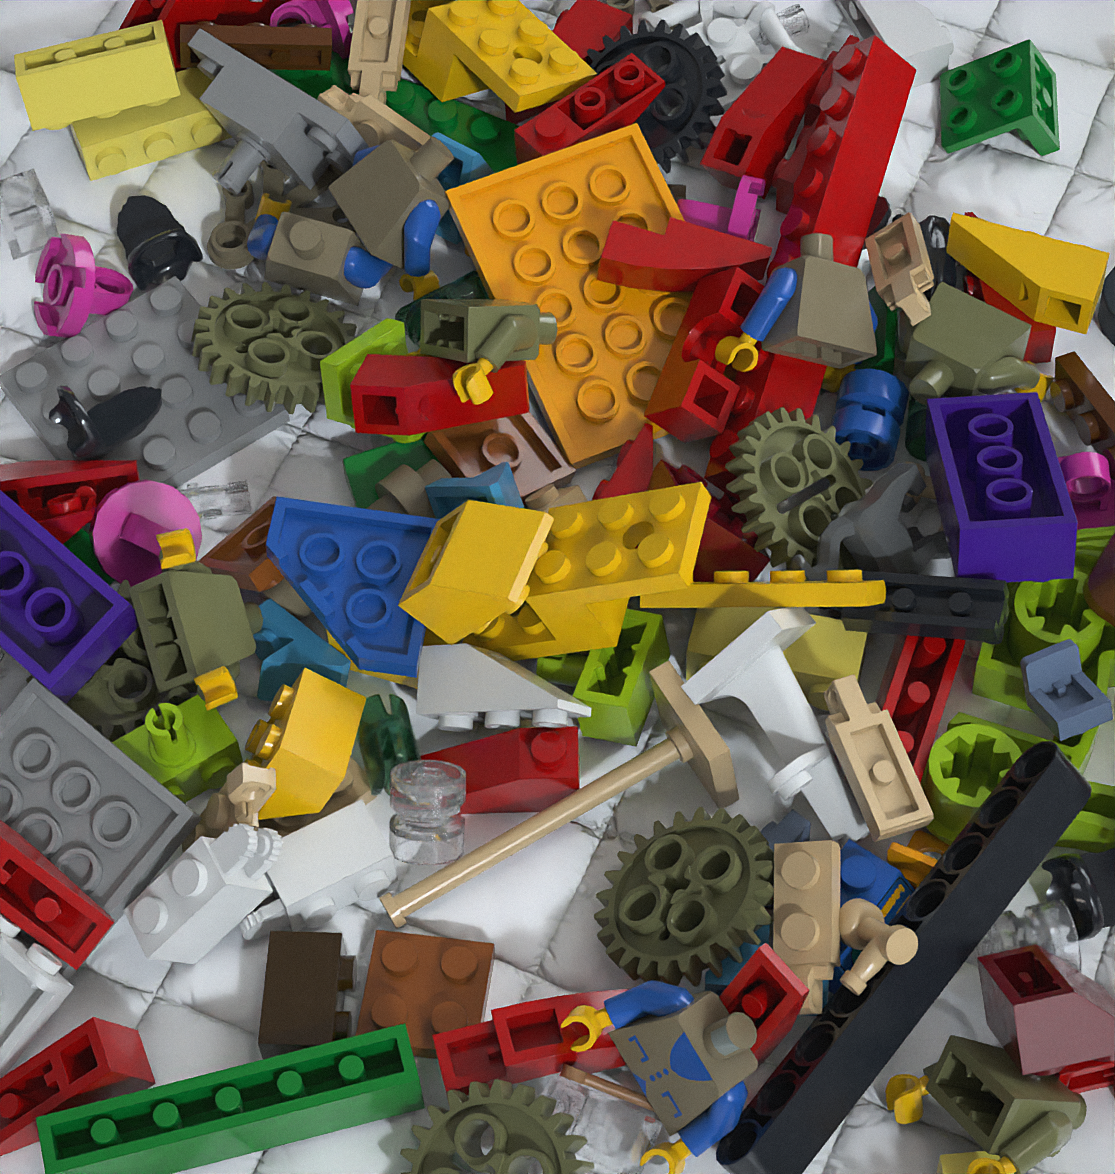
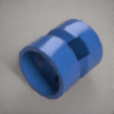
M857 369L845 375L841 380L836 400V413L832 416L830 426L833 425L836 428L835 442L838 445L846 441L851 443L848 452L850 460L862 459L864 464L860 471H879L889 467L894 462L900 438V427L903 424L909 400V391L905 383L890 373L876 369Z

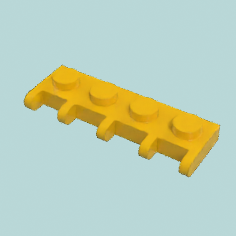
M858 569L827 570V581H805V570L770 571V581L749 582V571H715L714 582H693L692 574L689 588L641 595L640 608L864 607L883 604L886 598V586L884 580L862 581V570Z

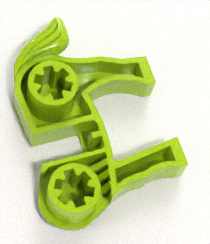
M1115 525L1077 530L1073 578L1054 579L1047 582H1006L1009 590L1007 602L1009 615L1007 622L1003 624L1005 629L1003 640L1000 644L996 645L982 643L971 694L1034 713L1027 705L1020 662L1025 656L1067 639H1071L1079 647L1082 672L1106 696L1108 688L1115 687V627L1099 617L1088 606L1083 594L1084 581L1108 540L1114 534ZM958 712L948 722L947 731L933 745L920 783L934 814V819L925 827L938 839L951 845L1016 760L1031 746L1042 741L1051 740ZM1099 725L1082 734L1074 735L1062 741L1055 735L1052 742L1061 749L1082 775H1084L1089 763ZM1088 781L1092 788L1089 800L1054 847L1074 848L1093 853L1115 848V786Z

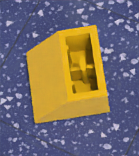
M473 500L466 501L437 521L398 606L450 645H453L470 633L480 634L493 619L504 612L508 615L514 613L526 600L530 591V586L526 582L537 560L548 550L549 544L545 542L554 518L543 511Z
M307 668L303 669L292 687L282 684L268 712L271 718L268 722L262 719L256 722L245 745V750L252 753L251 759L247 758L244 762L250 766L266 769L271 767L276 770L277 789L258 811V820L319 813L345 777L367 697Z

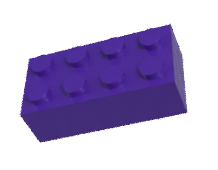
M1038 393L927 399L925 456L955 577L1005 580L1006 582H1047L1054 579L1073 578L1078 522Z
M0 490V648L51 693L67 704L138 628L137 616L134 608L128 601Z

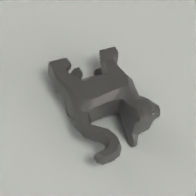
M898 463L880 477L866 495L857 501L845 504L837 518L831 521L819 535L815 566L811 567L806 559L799 554L791 559L790 570H805V581H827V570H837L841 541L854 558L859 570L920 575L932 559H949L950 553L944 531L924 537L918 527L907 528L899 515L900 512L909 513L917 505L914 498L907 496L906 493L919 496L927 487L916 464ZM819 607L823 610L837 609L842 615L843 607Z

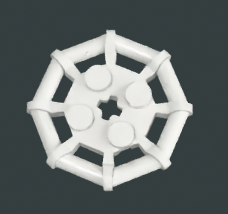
M680 0L654 13L646 11L638 19L639 24L641 20H645L652 32H654L660 20H665L668 26L671 27L700 13L701 22L686 30L689 35L697 32L705 45H709L718 58L716 62L721 64L720 67L724 71L725 76L720 81L726 88L727 95L717 100L725 112L781 47L804 53L801 48L795 46L775 14L776 6L768 0H762L761 2L753 0ZM714 12L746 19L742 27H738L729 18L720 17L714 19ZM762 31L776 52L762 55L754 42ZM669 64L661 67L656 73H660L663 70H665ZM678 106L671 110L668 116L678 112L682 106ZM723 115L710 116L715 127H717ZM702 132L699 137L703 143L709 144L714 133Z

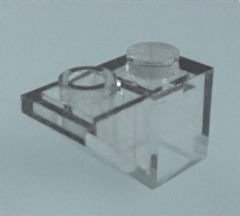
M557 1073L549 1075L541 1095L553 1097L557 1100L552 1115L559 1112L571 1114L575 1119L565 1134L584 1136L588 1141L575 1154L617 1174H642L646 1163L640 1166L641 1157L645 1152L654 1147L663 1126L661 1121L577 1082L562 1077Z

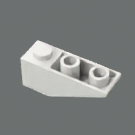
M467 643L423 646L418 674L416 715L439 720L438 729L469 732L473 730V722H485L484 726L487 728L513 730L519 728L520 720H532V725L539 727L562 728L567 727L568 718L591 717V707L501 653Z

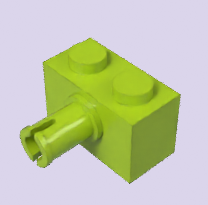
M626 609L616 647L590 649L589 655L574 652L538 658L536 666L537 676L547 682L576 687L572 697L592 708L591 717H577L582 736L637 747L655 698L649 671L667 662L671 655L663 617L661 614Z
M198 694L178 706L171 703L158 704L161 712L160 716L157 717L155 710L151 708L145 717L144 725L112 742L185 804L209 789L223 787L227 782V775L243 762L238 740L217 709L213 708L207 711L205 707L206 702Z

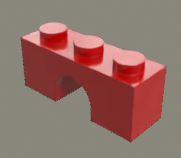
M739 267L699 279L644 417L683 443L723 433L740 386L723 375L727 365L716 359L715 350L723 338L728 336L741 337L744 331L740 326L765 287L763 284Z

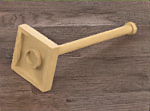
M668 660L649 671L661 723L667 731L665 732L667 739L392 897L390 892L381 896L379 899L395 928L397 929L406 924L405 917L678 759L682 763L688 762L718 809L726 808L738 801L740 798L730 749L700 705H695L681 688L684 682L671 662Z

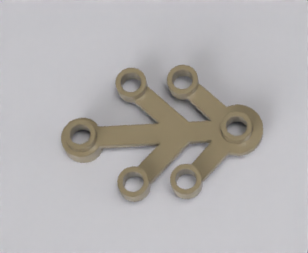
M264 160L260 163L264 178L263 193H269V198L277 202L286 203V200H290L292 204L289 213L346 228L356 233L349 220L343 223L337 222L339 219L347 218L338 204L332 207L303 208L325 192L335 180L344 174L332 164L328 166L311 190L299 184L284 195V183L290 177L278 169L270 168L272 166ZM249 180L241 188L240 193L245 194L239 197H234L231 191L224 187L222 188L226 205L225 221L213 229L207 242L209 258L220 268L239 269L247 266L255 259L249 253L247 247L248 237L255 223V218L245 224L246 210L250 209L255 201L253 187Z

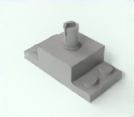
M199 29L188 43L189 47L201 60L197 67L212 80V83L199 99L237 142L217 171H214L211 175L220 185L238 196L241 188L263 160L311 190L330 164L342 173H345L352 168L355 154L360 150L370 148L346 117L204 30Z

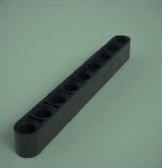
M1052 741L1037 743L1027 749L1016 760L888 924L889 926L903 925L916 934L918 949L915 956L909 962L902 965L887 961L880 971L866 982L867 986L859 996L841 984L822 1009V1014L817 1015L742 1111L737 1126L721 1139L716 1150V1160L730 1174H802L1086 805L1091 796V785Z

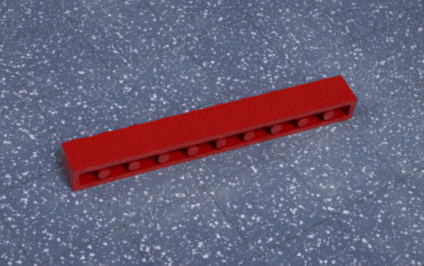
M876 35L854 45L849 44L839 51L833 61L832 67L834 70L827 92L820 101L819 107L821 111L815 130L807 142L806 148L808 152L801 174L797 177L793 186L794 196L788 214L780 227L781 236L774 258L766 271V283L774 268L801 257L800 239L808 234L822 233L830 235L833 238V262L856 268L858 266L870 221L916 74V69ZM757 341L754 345L758 352L757 365L752 370L746 372L737 371L734 383L740 386V390L723 433L717 435L710 446V459L704 479L722 492L728 493L740 501L739 495L732 493L726 488V485L737 479V477L725 468L726 463L736 458L729 450V447L740 440L737 435L738 431L748 426L749 422L768 411L772 413L781 407H784L787 413L800 408L805 420L811 417L826 372V365L762 350V342Z

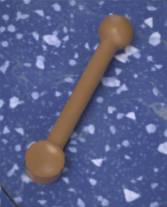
M563 1065L560 1076L655 1112L644 1094L570 1065Z

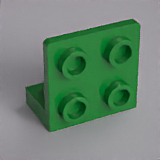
M1030 39L958 66L940 75L941 146L946 153L958 151L1014 129L1017 130L1022 140H1029L1041 157L1060 150L1056 73Z

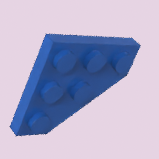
M277 496L266 541L267 557L359 670L417 678L426 626L400 608L398 603L430 535L440 519Z

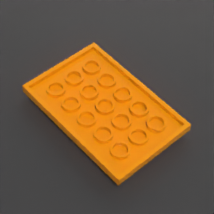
M635 123L446 190L445 196L448 199L450 214L489 298L537 304L540 312H550L556 318L557 336L553 344L539 345V355L535 360L518 361H526L528 383L558 448L568 459L570 465L576 470L620 453L624 443L628 439L634 441L645 423L653 425V440L670 434L644 417V413L694 292H661L635 289L596 280L601 255L613 220L665 235L670 217L685 221L638 124ZM732 362L726 366L723 375L734 382L738 370L732 367Z

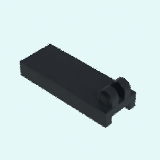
M862 571V581L884 580L886 586L885 602L864 607H843L841 615L846 631L974 640L996 645L1002 642L1005 632L1003 624L1007 622L1009 615L1007 604L1009 590L1005 580Z

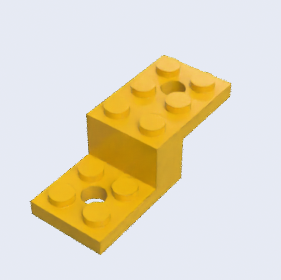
M411 0L403 65L441 102L491 89L516 113L560 100L597 76V73L575 51L570 49L519 0Z
M702 482L549 508L548 514L554 518L545 539L549 547L547 552L537 560L526 582L530 586L526 600L514 613L508 615L504 612L493 619L480 634L470 633L464 637L462 644L467 643L501 653L512 661L616 647L630 597L689 588L711 495Z

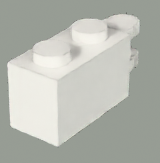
M362 799L281 838V841L284 842L282 844L281 856L277 858V862L273 861V866L264 873L273 890L265 899L273 896L275 901L258 908L255 912L252 911L251 914L247 915L239 923V929L246 940L252 941L263 938L264 935H269L270 931H277L289 925L293 932L306 926L311 928L317 927L331 920L337 911L359 900L370 901L381 896L389 889L391 884L398 881L394 854Z
M239 823V825L233 824V827H229L228 832L224 831L217 839L200 836L123 911L146 958L196 964L268 897L273 890L264 873L273 866V861H278L277 858L281 856V851L283 850L282 844L284 842L281 841L282 836L278 835V831L269 828H258V831H254V827Z

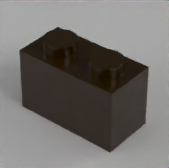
M270 931L258 1046L262 1059L352 1036L351 1011L343 1010L345 992H355L357 959L356 955H347L342 933Z

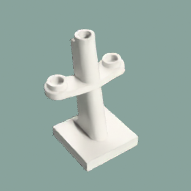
M804 607L770 610L687 680L681 688L695 705L729 696L742 700L749 707L786 765L767 783L772 795L779 793L783 800L787 801L802 791L833 841L836 843L840 842L842 846L849 839L859 843L870 834V831L842 771V766L833 745L828 743L783 654L784 650L814 626L816 622Z

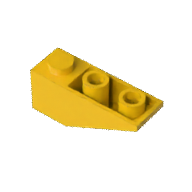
M954 212L951 217L946 250L947 254L1032 320L1087 335L1103 287L1110 253L1096 250L1086 245L1073 244L1042 236L1032 231H1023L988 222L982 218H973Z

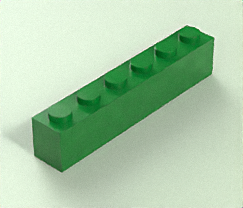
M404 1023L36 1117L45 1174H173L425 1109L406 1024Z

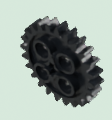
M641 20L637 34L632 35L625 25L621 26L620 40L614 42L605 35L602 38L606 49L602 53L588 49L587 53L593 61L590 67L597 75L631 53L655 73L664 65L669 64L665 70L656 73L665 80L664 89L633 123L638 124L656 163L668 174L671 172L670 159L677 156L680 161L687 164L689 157L686 149L693 146L696 149L703 150L705 146L699 137L702 132H715L716 127L711 121L710 116H719L725 113L724 108L717 100L727 95V90L720 81L725 74L718 62H716L718 58L711 47L705 45L697 32L689 35L683 24H678L672 31L665 20H660L654 32H652L646 21ZM678 106H682L678 112L668 116L671 110Z

